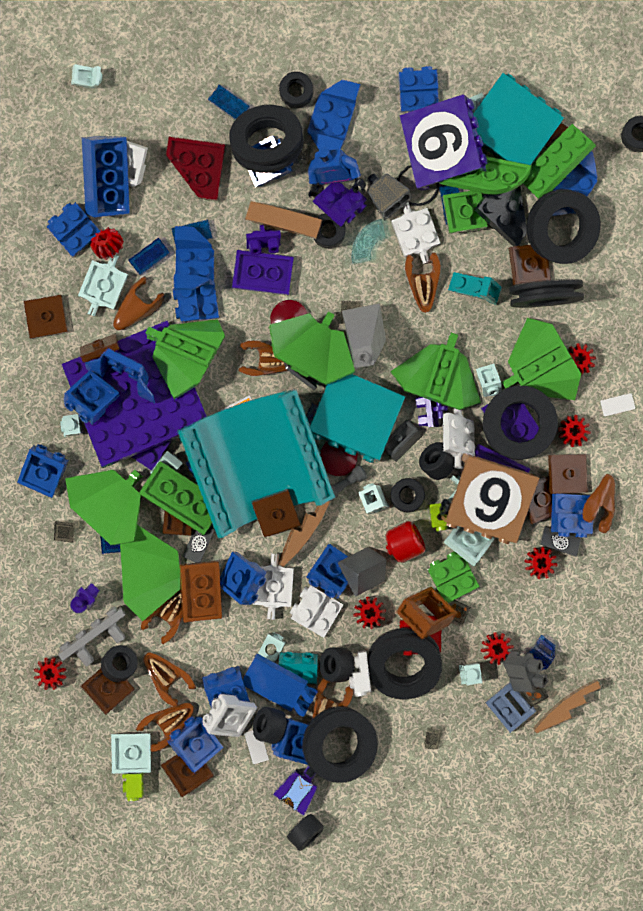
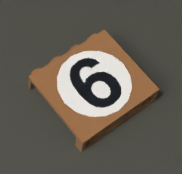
M463 453L461 460L465 462L448 515L447 517L442 516L441 519L446 522L447 526L452 528L460 526L464 528V531L472 534L475 531L480 532L481 536L488 539L497 537L499 538L498 541L509 544V542L517 543L539 477Z

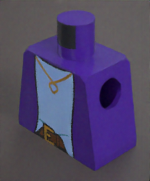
M309 765L302 774L294 770L274 791L273 795L304 816L317 789V784L312 782L316 773Z

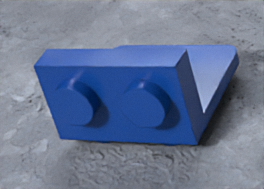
M239 666L230 667L224 671L202 677L204 690L211 709L213 700L218 699L220 694L233 695L239 701L250 702Z

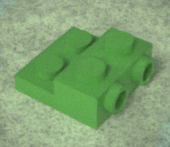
M466 191L442 196L449 234L483 230L488 227V223L474 211L485 194Z
M455 551L448 554V559L443 562L440 560L429 564L431 568L428 569V573L440 596L447 603L480 587L468 562Z

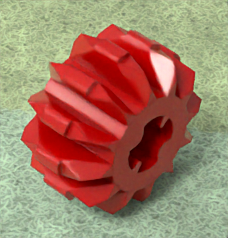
M107 227L105 230L101 229L99 233H95V237L91 239L92 243L90 246L99 259L107 260L109 257L113 258L115 254H119V250L123 249L122 244L124 241L115 228L110 229Z
M577 343L576 349L570 346L569 351L582 376L583 370L588 374L590 372L589 367H595V364L590 361L595 360L596 356H590L593 353V349H590L588 352L586 351L588 345L585 344L581 349L580 343ZM578 355H581L580 358L583 357L584 359L581 364L575 361Z
M574 415L572 421V418L567 416V422L564 420L560 422L564 428L559 427L557 429L564 434L558 437L559 439L566 438L563 442L564 445L570 441V447H574L576 441L578 446H582L581 440L584 442L588 441L584 435L591 434L590 431L585 430L590 425L589 423L582 424L585 421L584 417L578 421V415ZM575 426L577 427L575 430L578 429V433L573 436L570 433V429Z
M545 547L540 548V553L537 548H533L535 555L528 552L527 555L531 560H524L525 563H530V566L525 567V570L533 569L530 573L531 577L537 572V579H541L542 573L547 579L549 577L547 571L551 574L555 573L550 567H557V563H551V560H555L556 556L549 557L552 552L550 549L544 554ZM543 558L545 566L538 568L537 559L542 560Z
M369 596L366 597L367 604H364L363 600L360 599L359 603L362 607L356 605L354 607L356 610H360V613L353 614L354 617L361 616L356 621L357 624L364 620L363 628H366L367 623H370V629H374L373 622L377 626H381L377 619L385 620V617L381 616L380 613H385L386 609L379 610L383 602L376 606V597H374L372 603H370ZM371 607L374 609L375 615L367 618L365 617L367 614H364V612Z
M493 632L494 639L487 635L486 638L489 642L482 641V644L487 646V648H482L481 652H488L483 658L486 660L491 656L490 664H493L496 658L497 664L501 665V658L505 661V655L510 654L508 649L514 648L513 645H507L511 641L510 638H506L503 641L504 633H501L498 639L497 632ZM497 643H500L499 647L502 648L501 652L497 651L498 654H495V650L492 649L493 645L497 646Z
M48 657L44 658V663L41 661L37 663L40 668L34 669V672L39 673V675L34 676V679L40 678L41 681L38 683V686L45 683V690H48L50 685L55 690L57 687L56 683L59 686L63 685L59 678H67L66 675L61 674V672L67 670L66 667L60 669L59 667L63 662L59 661L55 664V657L51 659V663ZM52 669V673L55 675L48 678L49 675L46 674V671Z

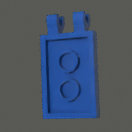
M258 653L243 678L245 687L290 712L294 708L297 714L302 717L305 716L318 692L316 689L306 685L307 680ZM300 695L303 696L305 701L299 699Z

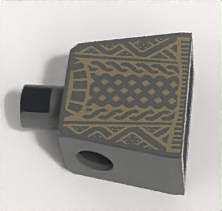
M373 173L367 178V182L371 185L367 189L368 195L384 221L412 199L410 190L389 174L379 178Z

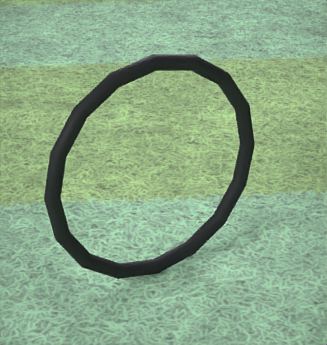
M411 165L405 167V168L400 172V174H399V176H398V178H397L398 181H400V178H401L402 174H403L407 169L412 168ZM436 183V191L428 201L423 203L408 201V203L412 206H423L430 203L439 191V183Z

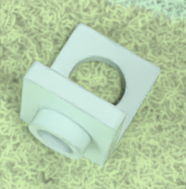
M275 632L272 635L268 633L258 654L275 662L285 644V641H283L284 637ZM268 644L276 646L277 650L274 655H268L265 652V647Z

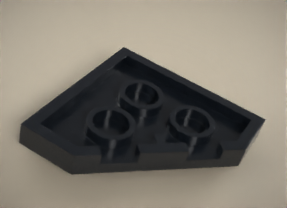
M520 186L502 194H485L474 209L512 246H519L527 234Z

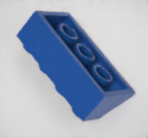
M123 136L82 137L85 214L92 217L129 214L127 138Z

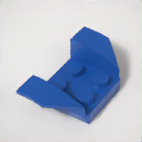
M341 80L318 95L308 134L312 137L319 150L321 148H327L328 150L341 149L361 84Z
M591 151L553 190L567 189L582 193L588 197L598 178L593 152ZM565 207L557 210L552 216L576 214V212L570 207Z
M175 226L176 270L174 274V289L194 290L201 285H214V249H212V245L194 227Z
M109 348L99 359L85 363L88 371L91 370L101 378L104 377L110 365L118 373H128L129 378L137 381L138 395L155 404L154 395L147 388L149 375L143 365Z

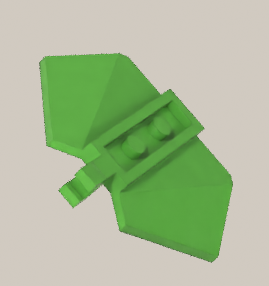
M328 311L322 324L318 323L309 313L269 325L274 357L292 366V370L307 378L310 376L325 385L355 373L344 332L328 328L335 316L333 313Z
M527 318L508 360L514 375L502 382L504 387L507 389L519 382L521 386L533 387L544 393L547 397L575 400L581 372L555 327L550 323Z
M218 319L173 324L164 328L162 332L148 327L145 332L147 339L156 341L152 357L174 399L199 385L225 338Z
M452 332L446 345L430 344L390 372L404 391L458 410L481 403L467 357L454 348L458 335Z
M134 469L127 480L115 470L65 478L70 508L110 545L135 542L141 495L134 486L143 476Z
M137 525L135 542L120 544L123 600L144 621L180 590V560L178 550Z

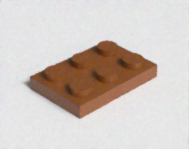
M208 561L179 564L183 622L221 619L219 562Z

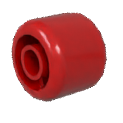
M405 521L386 532V549L389 555H393L400 563H406L422 555L426 550L424 540L412 521Z

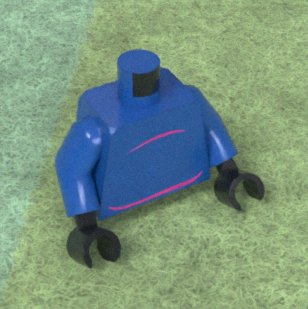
M321 148L315 153V159L311 161L308 167L309 184H311L308 193L310 198L313 191L317 194L321 192V188L317 183L322 185L355 180L352 186V190L355 193L359 190L358 186L361 187L362 192L366 186V182L360 179L361 174L357 161L346 155L341 149L328 150L327 148Z

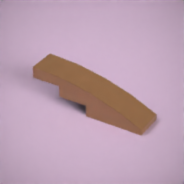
M253 201L250 202L245 220L297 235L301 234L317 239L322 224L321 219Z
M329 501L323 505H317L313 515L306 513L299 530L291 528L279 558V565L284 567L310 539L322 520L330 503Z
M593 680L560 700L533 727L534 732L539 733L572 718L569 710L585 704L584 695L600 689L599 682Z

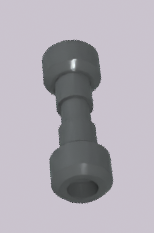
M358 465L344 480L331 485L335 498L348 485H352L356 481L362 482L367 478L368 475L362 466Z

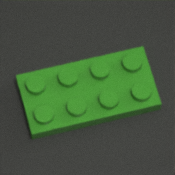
M571 124L532 164L530 175L523 185L539 199L544 194L552 191L596 145L576 126Z
M159 461L139 494L200 534L205 535L212 521L199 486Z

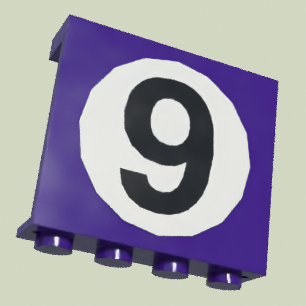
M462 94L400 115L416 187L421 191L430 189L429 185L478 169L484 172L487 171L485 166L487 165V158L484 153L482 154L481 149L483 141L476 129L479 127L478 121L472 112L474 104L472 99H469L466 95Z

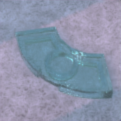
M382 219L371 222L357 235L352 247V265L371 261L373 246L378 241L385 239Z

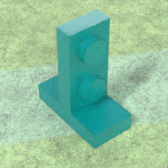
M453 272L448 290L453 293L483 299L490 304L497 305L502 287L490 277L484 276V279Z

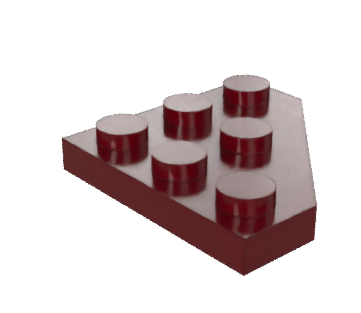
M169 136L166 151L169 161L198 199L218 202L225 144Z

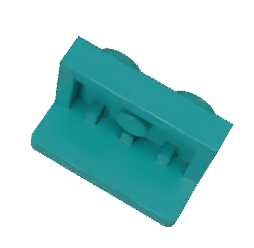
M310 652L279 653V665L307 680V683L317 684L318 654Z

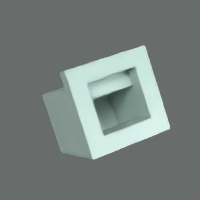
M79 414L63 416L60 426L64 437L83 435L82 421L79 418Z
M368 484L363 487V491L358 492L367 514H375L390 507L386 502L380 485ZM374 495L377 498V501L375 502L372 499Z
M478 662L459 665L461 684L473 685L482 683L480 664Z

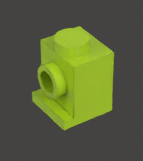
M441 503L429 505L431 528L436 527V531L448 530L446 522L437 519Z
M123 773L122 778H126V781H123V793H126L127 801H139V798H142L144 795L143 773Z

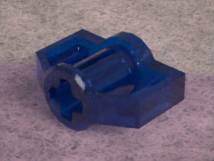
M541 635L527 654L532 653L534 659L542 661L544 668L541 671L548 669L554 661L556 645ZM540 643L551 650V655L539 647Z

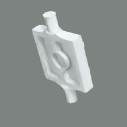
M407 202L402 206L404 215L392 220L391 223L404 257L408 254H420L423 264L431 262L427 251L431 247L440 245V240L428 208L411 211L410 205Z
M455 408L454 414H443V451L455 457L454 468L461 469L463 468L461 460L463 453L475 456L474 421L464 418L462 410Z
M271 554V565L260 566L267 572L265 575L266 582L262 587H259L257 591L258 599L253 603V605L268 607L267 619L271 618V612L272 619H275L276 608L281 606L291 607L294 568L278 566L279 554H276L275 561V554Z

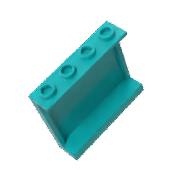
M502 73L473 113L479 125L476 128L477 133L483 141V146L481 147L498 159L531 165L564 117L561 116L562 113L558 109L546 105L547 102L543 98L534 96L527 86H521L515 82L516 79L512 75Z
M353 374L327 384L310 424L313 438L318 441L324 439L328 441V445L334 448L339 446L345 448V452L356 456L357 453L363 456V460L367 462H377L382 456L405 396Z

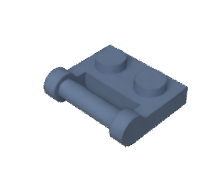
M508 682L485 702L510 733L536 712V709L530 706L518 691L513 690L511 682ZM507 692L513 696L525 711L522 715L518 713L505 697Z

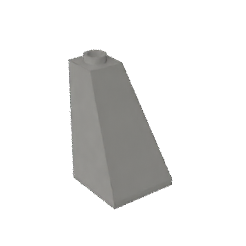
M380 303L343 310L342 314L348 346L355 368L374 365L386 342Z

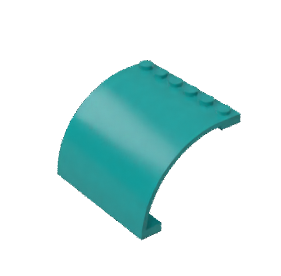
M296 390L278 392L237 404L178 430L218 538H223L236 531L237 528L256 520L257 516L251 501L288 489L294 506L315 501L316 506L323 505L335 498Z

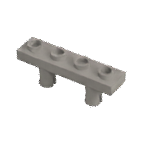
M121 606L111 608L106 613L107 616L102 620L100 618L96 619L91 623L92 627L87 631L83 629L75 635L76 639L71 643L67 641L62 644L58 652L61 660L63 661L76 653L85 666L90 665L95 659L86 649L85 645L103 631H108L117 644L121 642L126 636L116 623L125 616L124 609Z

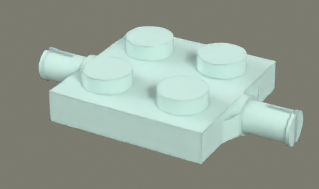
M114 255L113 258L110 257L108 264H101L92 260L78 294L79 297L92 303L87 314L95 317L99 306L115 310L128 274L115 268L119 256Z

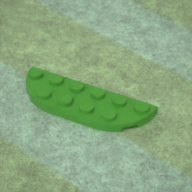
M486 156L487 165L485 166L487 171L484 172L478 169L438 183L485 194H502L522 185L530 175L532 165Z

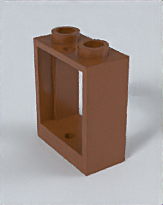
M432 587L405 598L396 611L422 639L448 627L458 613ZM423 604L438 620L433 621L419 606Z

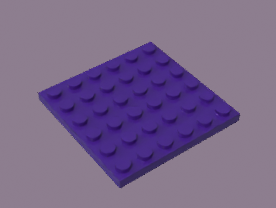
M164 321L152 326V328L162 332L164 328L170 325L168 321ZM147 329L118 340L119 350L115 352L143 365L149 375L147 388L154 395L155 404L138 395L137 381L129 378L128 373H118L110 365L101 379L117 390L119 397L106 408V413L93 425L89 421L87 423L84 422L102 468L180 437L178 430L207 417L195 387L178 398H173L152 357L156 341L147 339L145 333ZM81 357L62 364L70 388L88 372Z

